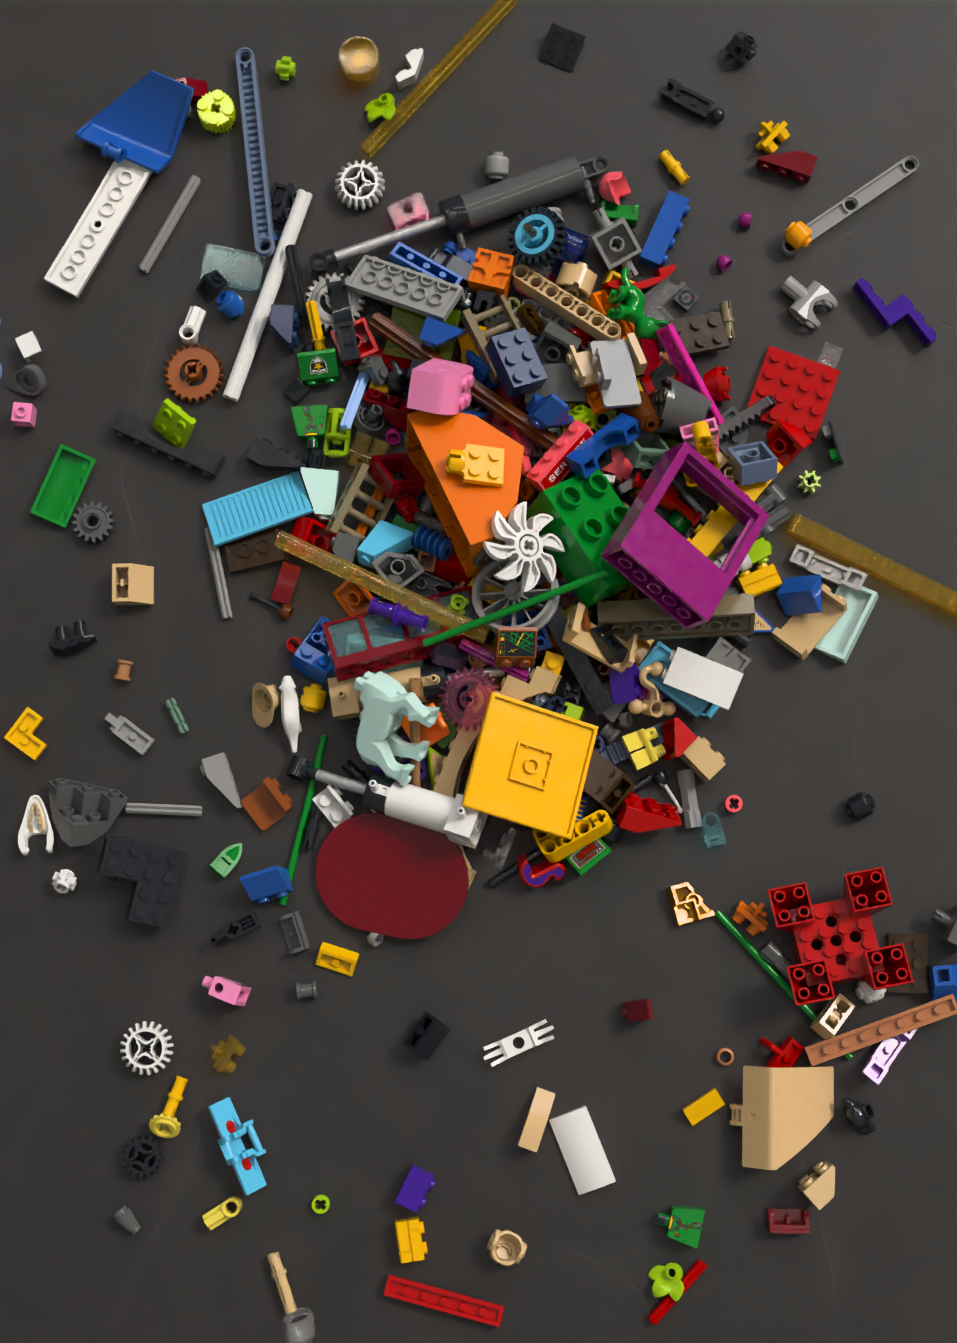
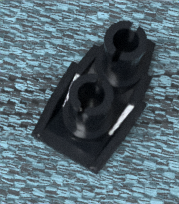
M79 620L74 622L75 637H68V629L65 625L55 628L57 641L48 644L55 656H70L97 642L95 635H87L85 621Z

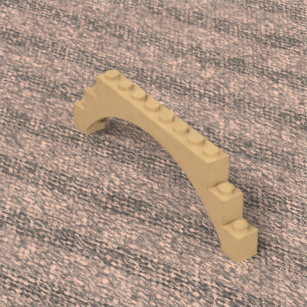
M537 666L530 673V683L508 675L501 682V691L484 683L476 685L472 691L473 699L464 710V714H466L464 720L460 721L456 731L458 734L450 742L448 757L445 756L441 763L442 771L434 779L433 784L435 787L433 792L453 798L456 797L465 764L478 741L490 692L493 691L525 701L544 693L554 694L562 676ZM456 843L462 851L468 867L469 889L477 871L471 868L463 845Z

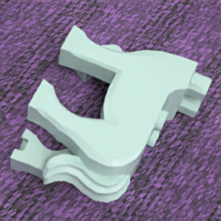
M367 671L363 678H356L353 689L361 692L360 699L364 707L359 716L361 721L356 737L357 751L362 760L367 764L379 766L387 777L393 778L402 786H405L411 781L412 777L409 776V773L414 770L415 765L399 764L394 756L411 758L420 762L426 757L430 741L423 740L419 743H408L395 732L401 726L405 716L408 717L409 721L416 720L430 728L436 723L440 707L423 705L415 693H407L397 680L381 671L376 674Z

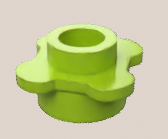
M453 594L450 604L447 605V610L449 612L454 611L462 616L465 614L466 606L469 605V600L461 595Z

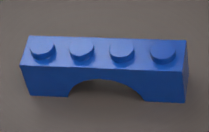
M624 413L619 414L568 454L566 459L571 472L585 479L600 468L598 459L603 452L614 446L629 445L641 436L642 433L637 419Z

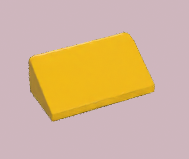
M322 942L315 965L352 977L359 953Z
M712 1088L681 1110L691 1125L694 1126L724 1106L725 1103L716 1088Z

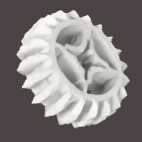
M355 160V165L348 162V168L342 166V172H338V179H335V184L337 185L335 186V191L338 192L337 197L342 198L341 202L343 204L347 203L348 208L354 205L356 211L359 206H362V210H365V205L372 208V202L378 204V198H382V192L385 191V186H383L385 180L382 178V172H378L377 166L372 168L371 162L365 165L364 160L361 161V164H358V161ZM366 174L370 176L375 183H372L370 180H366L364 175ZM361 179H362V184H361V187H359V191H358L357 185L361 182ZM345 187L349 188V190H353L355 192V196L349 194L346 191ZM369 192L368 195L362 197L364 193Z
M143 1021L142 1028L139 1023H136V1031L130 1027L128 1031L131 1035L124 1034L123 1037L127 1041H121L120 1043L126 1046V1048L120 1049V1053L126 1052L127 1055L123 1056L122 1060L129 1059L126 1067L133 1064L132 1071L136 1072L140 1068V1075L144 1073L145 1069L147 1075H151L152 1068L155 1073H158V1065L164 1069L166 1066L163 1061H171L166 1055H173V1051L168 1050V1047H173L174 1044L167 1043V1040L172 1039V1036L165 1037L164 1035L168 1030L164 1029L160 1032L162 1025L158 1024L154 1028L155 1022L153 1021L150 1022L149 1027L147 1021ZM147 1031L154 1033L156 1036L151 1040H146L139 1033ZM134 1039L136 1040V1043L138 1045V1051L135 1053V1055H133L132 1053V1043ZM159 1041H161L162 1044V1053L160 1057L158 1056V1053L155 1050L156 1044ZM152 1043V1044L150 1045L151 1048H149V1049H151L150 1052L147 1051V1052L141 1053V1052H143V1048H144V1047H143V1044L147 1045V1044ZM143 1056H148L155 1063L143 1064L138 1060Z

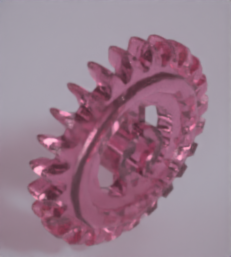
M464 667L463 673L460 670H456L457 677L449 674L452 681L444 680L447 687H440V689L445 694L438 695L444 701L438 704L445 706L441 710V713H448L445 720L452 718L450 725L453 726L458 723L457 729H461L465 725V731H469L472 726L473 731H476L477 725L480 728L482 726L490 692H496L499 685L493 686L495 679L488 680L490 674L486 673L483 676L482 669H479L476 673L475 667H472L469 673L468 668ZM468 685L467 691L462 692L459 696V702L461 706L465 707L464 712L459 708L457 704L458 692L464 686ZM477 686L484 695V702L481 709L473 713V708L480 702V696L475 691ZM470 696V698H473V701H466V697Z

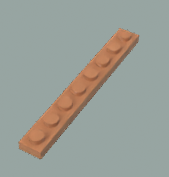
M950 994L807 1046L804 1049L812 1067L957 1014V1002L954 995Z

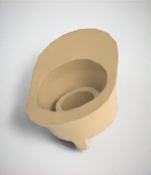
M256 683L252 688V715L257 725L266 728L272 723L274 710L280 704V695L276 685Z

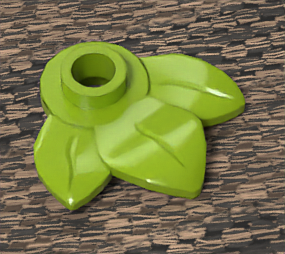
M382 94L378 99L372 100L366 105L364 111L368 112L367 118L369 123L380 116H383L387 121L392 119L396 111L394 106L395 99L392 94Z
M668 1263L666 1266L657 1265L653 1267L648 1274L652 1280H655L652 1286L653 1296L659 1298L669 1293L671 1298L677 1302L684 1292V1285L681 1280L683 1277L681 1266L677 1263ZM671 1269H674L676 1272L674 1277H671L669 1274Z

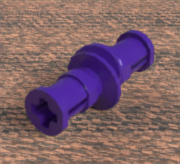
M374 597L368 608V613L371 615L377 614L383 616V618L391 619L394 627H399L403 624L424 632L429 621V616L416 614L408 610L407 605L401 609V602L394 606L390 603L378 601V598Z

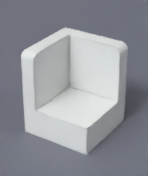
M33 331L15 338L27 363L31 362L29 357L42 351Z

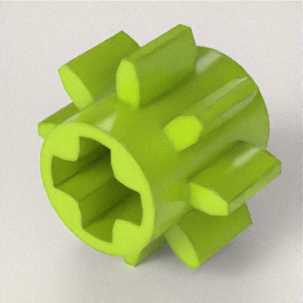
M283 56L281 60H277L275 73L280 76V80L289 81L291 76L295 77L296 63L292 62V57Z

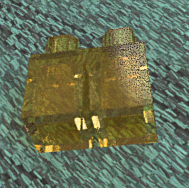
M357 431L353 444L349 449L348 465L355 468L356 464L360 463L361 460L369 465L373 455L388 454L391 449L390 444L376 438L373 440L372 436Z

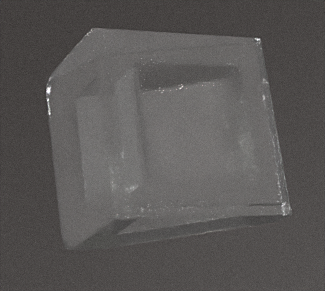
M825 342L818 363L835 369L843 349Z

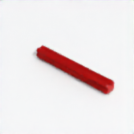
M699 1259L681 1279L684 1285L683 1294L706 1270L707 1265ZM669 1293L648 1316L652 1324L657 1325L676 1303Z

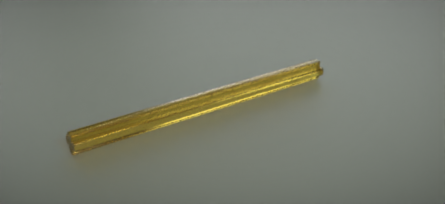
M497 0L395 107L396 111L390 121L384 119L359 145L361 151L371 158L519 1Z
M284 531L278 533L276 537L275 547L396 604L401 602V606L407 605L409 610L422 616L427 615L429 619L452 629L473 621L466 616ZM482 625L461 634L483 644L488 637L490 628Z

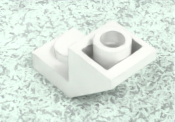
M422 48L418 50L413 49L405 55L406 65L409 69H404L395 76L396 85L399 90L416 82L424 60Z

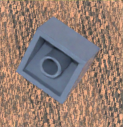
M763 441L727 448L733 475L741 486H749L753 483L777 479L778 458Z

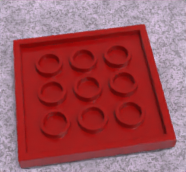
M769 345L747 408L772 395L777 404L774 408L761 415L760 422L773 426L779 419L801 428L811 440L815 441L840 370Z

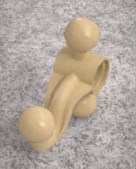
M658 661L652 662L640 670L639 681L642 686L648 689V695L642 701L635 699L629 703L628 709L632 714L642 713L647 716L660 717L663 714L665 716H672L675 713V704L671 701L664 703L660 701L657 687L646 678L649 672L652 676H661L664 671L662 663Z

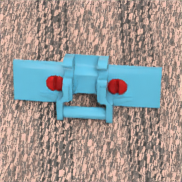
M230 1097L208 1106L220 1138L217 1140L227 1165H231L236 1173L245 1195L247 1196L266 1186L267 1184L256 1160V1157L266 1153V1150L262 1148L253 1127V1119L241 1124ZM246 1131L254 1149L246 1150L243 1145L241 1136L246 1134Z

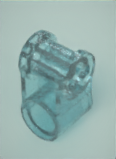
M714 812L704 813L701 816L706 849L710 850L711 847L720 845L726 846V839L719 816ZM709 815L715 819L713 826H708L705 822L706 817Z

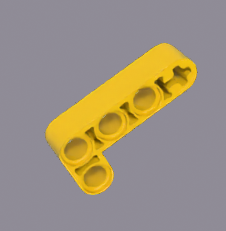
M698 421L691 426L696 450L707 458L715 468L720 470L708 423ZM683 472V476L687 486H698L692 479H690Z
M598 810L575 823L571 841L566 843L568 839L533 829V836L546 859L551 863H555L612 831L614 824L605 810Z

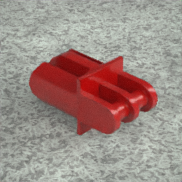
M416 496L398 498L395 501L400 515L405 516V522H412L414 520V513L419 512L416 505Z

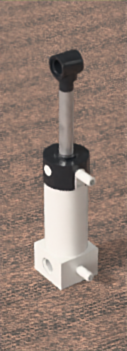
M299 756L292 757L286 772L287 776L298 781L311 778L364 795L363 809L446 834L450 841L476 849L488 814L462 807L463 795L457 793L456 797L453 798L411 784L402 786L397 780L376 772L370 777L368 783L365 784L314 768L310 761Z

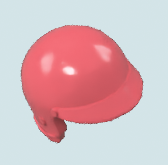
M622 171L608 172L599 181V193L607 202L619 206L620 198L626 197L631 193Z

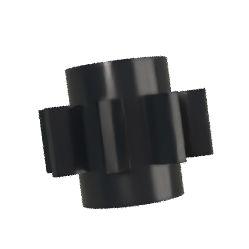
M310 448V453L305 452L304 461L308 462L307 467L321 469L322 465L325 466L327 464L328 456H324L323 450Z

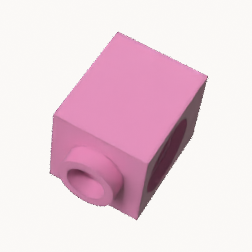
M13 402L11 421L16 426L35 428L37 415L35 406L30 403Z

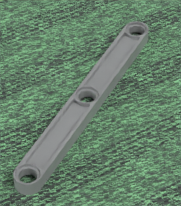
M913 156L905 157L806 224L812 230L810 237L812 242L913 175L919 166L918 160ZM905 162H912L914 164V169H907L905 167ZM852 202L855 205V209L848 210L845 207V203ZM785 240L781 245V251L786 256L795 255L804 248L801 247L798 250L788 251L785 248V244L788 242Z

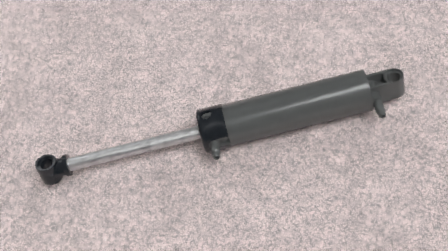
M601 155L578 163L575 156L471 192L447 198L438 203L439 216L335 252L332 248L312 254L309 260L310 269L316 274H322L327 270L338 267V262L442 226L445 227L450 237L456 236L458 244L463 250L466 248L464 232L585 190L590 204H595L596 201L590 179L603 175L609 168V161L605 156ZM595 163H603L604 169H597ZM316 259H322L324 265L318 268L314 266L313 262Z

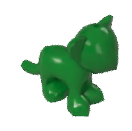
M625 267L621 271V282L623 285H619L617 290L612 289L608 297V301L617 304L619 308H610L606 317L615 323L618 319H623L635 324L634 332L637 339L657 340L659 337L655 331L668 325L669 322L645 316V296L639 288L630 283L628 278L629 269Z

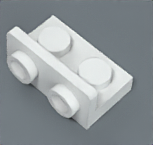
M329 784L326 786L327 788L312 800L331 824L337 827L340 823L354 816L352 812L354 808L348 800L344 802L340 798L342 793L336 786L332 787Z

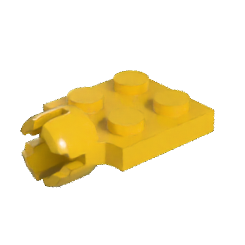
M466 444L462 451L451 449L446 459V464H448L446 471L460 474L464 483L502 487L505 449Z

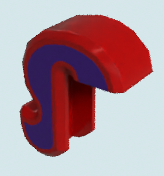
M522 853L516 862L521 879L527 886L533 888L545 885L550 877H553L554 881H558L566 874V868L562 860L555 863L545 860L530 867L525 854Z

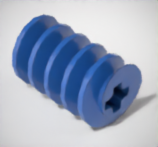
M421 525L411 540L412 546L427 552L429 555H433L435 558H440L441 561L448 560L454 550L450 537L445 539L444 534L439 535L438 531L433 532V529H427L426 525Z

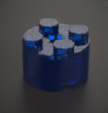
M569 228L565 229L568 232V236L565 237L568 243L563 244L566 248L564 252L559 251L562 256L560 258L557 256L553 258L556 261L554 263L562 266L564 262L572 264L583 262L586 256L584 251L588 247L591 237Z

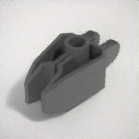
M423 572L413 579L412 586L405 585L400 590L411 592L414 599L439 594L437 592L439 588L452 590V586L438 577Z

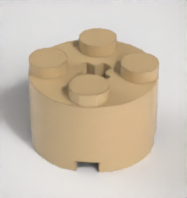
M564 262L555 284L586 303L592 294L597 275L589 270L588 265L583 262H578L577 264Z

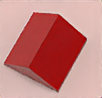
M672 718L663 722V746L666 750L664 761L680 757L698 738L679 718Z

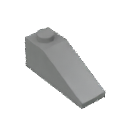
M222 752L201 759L203 764L200 765L203 776L206 775L237 809H243L226 754Z

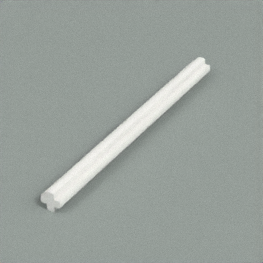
M298 189L223 393L224 398L237 402L271 312V305L275 301L288 265L285 247L287 245H295L313 196L310 192H306L303 189Z

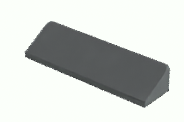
M677 473L672 484L675 486V491L679 493L678 497L695 513L697 511L702 513L698 523L704 525L708 521L705 517L709 512Z

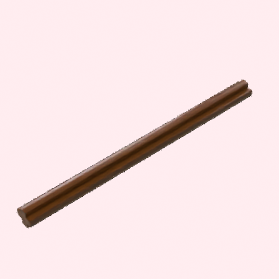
M374 313L368 323L369 327L412 357L426 361L433 358L447 360L381 313ZM474 379L473 386L470 389L471 398L546 450L552 447L559 438L548 429L540 430L534 428L530 421L526 419L527 415Z

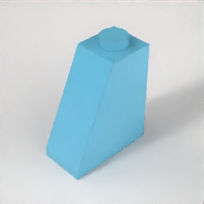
M380 520L358 547V563L373 568L371 562L386 551L403 554L414 547L411 545L414 533Z

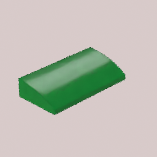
M60 444L30 514L66 528L96 459Z

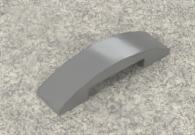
M799 544L796 545L789 560L792 564L813 575L820 574L821 579L860 592L868 575L855 568H847L817 555L815 551Z

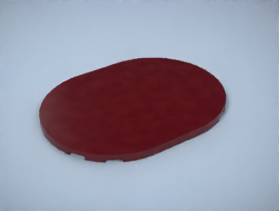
M377 813L361 814L340 823L324 840L316 861L318 891L324 904L335 917L351 927L396 938L419 939L443 930L460 913L468 893L469 873L466 861L459 846L455 842L450 841L446 834Z

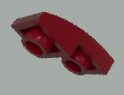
M283 561L271 596L272 600L289 605L302 566Z

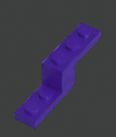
M863 277L856 281L853 286L854 290L886 331L905 319L927 348L937 339L935 331L927 326L923 315L913 308V303L908 297L902 294L887 306H884L882 298L878 295L876 296L868 281H865Z

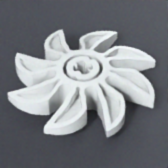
M527 501L517 504L511 510L508 523L499 511L494 513L492 518L493 534L495 538L504 541L505 545L487 541L483 542L486 553L492 559L500 561L509 557V563L493 575L495 578L507 581L518 577L522 572L521 593L535 587L540 578V570L549 583L553 582L556 575V563L553 556L544 553L543 549L561 553L565 552L561 540L556 535L548 533L539 536V531L554 519L552 516L538 514L526 521Z

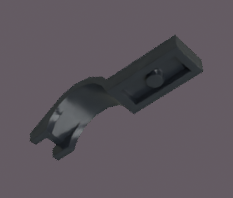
M344 275L340 276V281L330 282L329 278L325 280L341 360L344 363L361 358Z

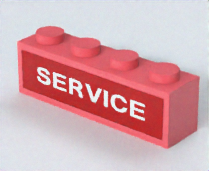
M575 419L530 470L526 477L537 491L542 492L559 484L571 471L566 456L594 435L589 426Z

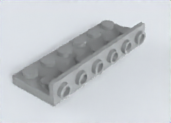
M366 254L346 282V288L350 291L441 322L446 321L459 300L462 302L465 300L464 289L458 284H453L441 278H435L426 273H420L408 267H402L393 262H387Z

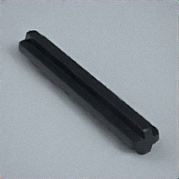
M293 244L287 245L285 252L298 315L300 318H305L308 316L305 306L307 299L296 246Z

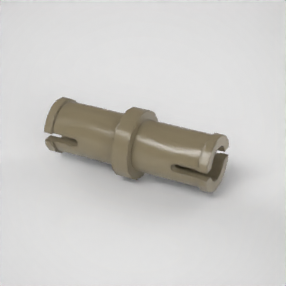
M723 301L719 303L721 318L728 341L734 340L733 323L735 320L732 317L731 301Z

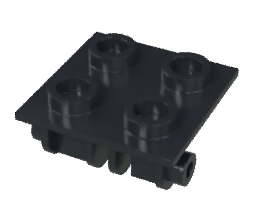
M552 23L539 59L573 72L580 51L584 47L586 36Z

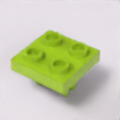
M167 398L163 401L152 428L177 448H185L195 427L196 419L190 417L180 406L175 405Z

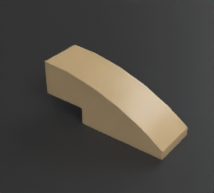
M539 1087L536 1088L518 1146L537 1153L556 1093Z

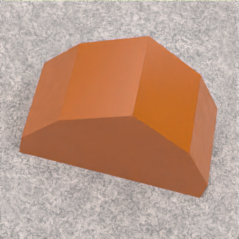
M420 410L408 414L406 452L413 465L426 480L424 489L447 537L452 539L451 544L454 545V551L467 578L477 575L483 567H476L473 558L477 556V553L484 550L483 542H501V540L495 538L492 531L494 513L499 511L508 523L509 514L517 505L524 446L472 414L459 412L455 415H441ZM466 444L505 449L502 487L464 483L460 474L447 472L446 466L448 464H446L449 450L462 451Z

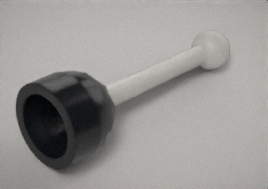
M662 770L654 775L652 779L656 785L664 786L676 805L677 812L681 814L684 812L683 806L679 805L667 785L668 774L665 770Z

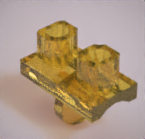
M232 1035L229 1036L227 1042L220 1040L218 1046L212 1044L210 1048L214 1050L211 1058L216 1060L213 1067L221 1073L223 1071L233 1073L237 1064L231 1061L230 1057L233 1053L241 1057L246 1050L245 1046Z

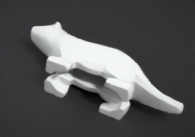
M284 676L281 686H279V689L282 691V722L293 753H296L298 735L302 732L299 717L300 704L291 676Z

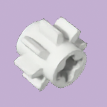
M61 869L60 873L55 872L52 878V885H54L57 892L68 893L69 889L74 890L77 884V877H75L71 870Z

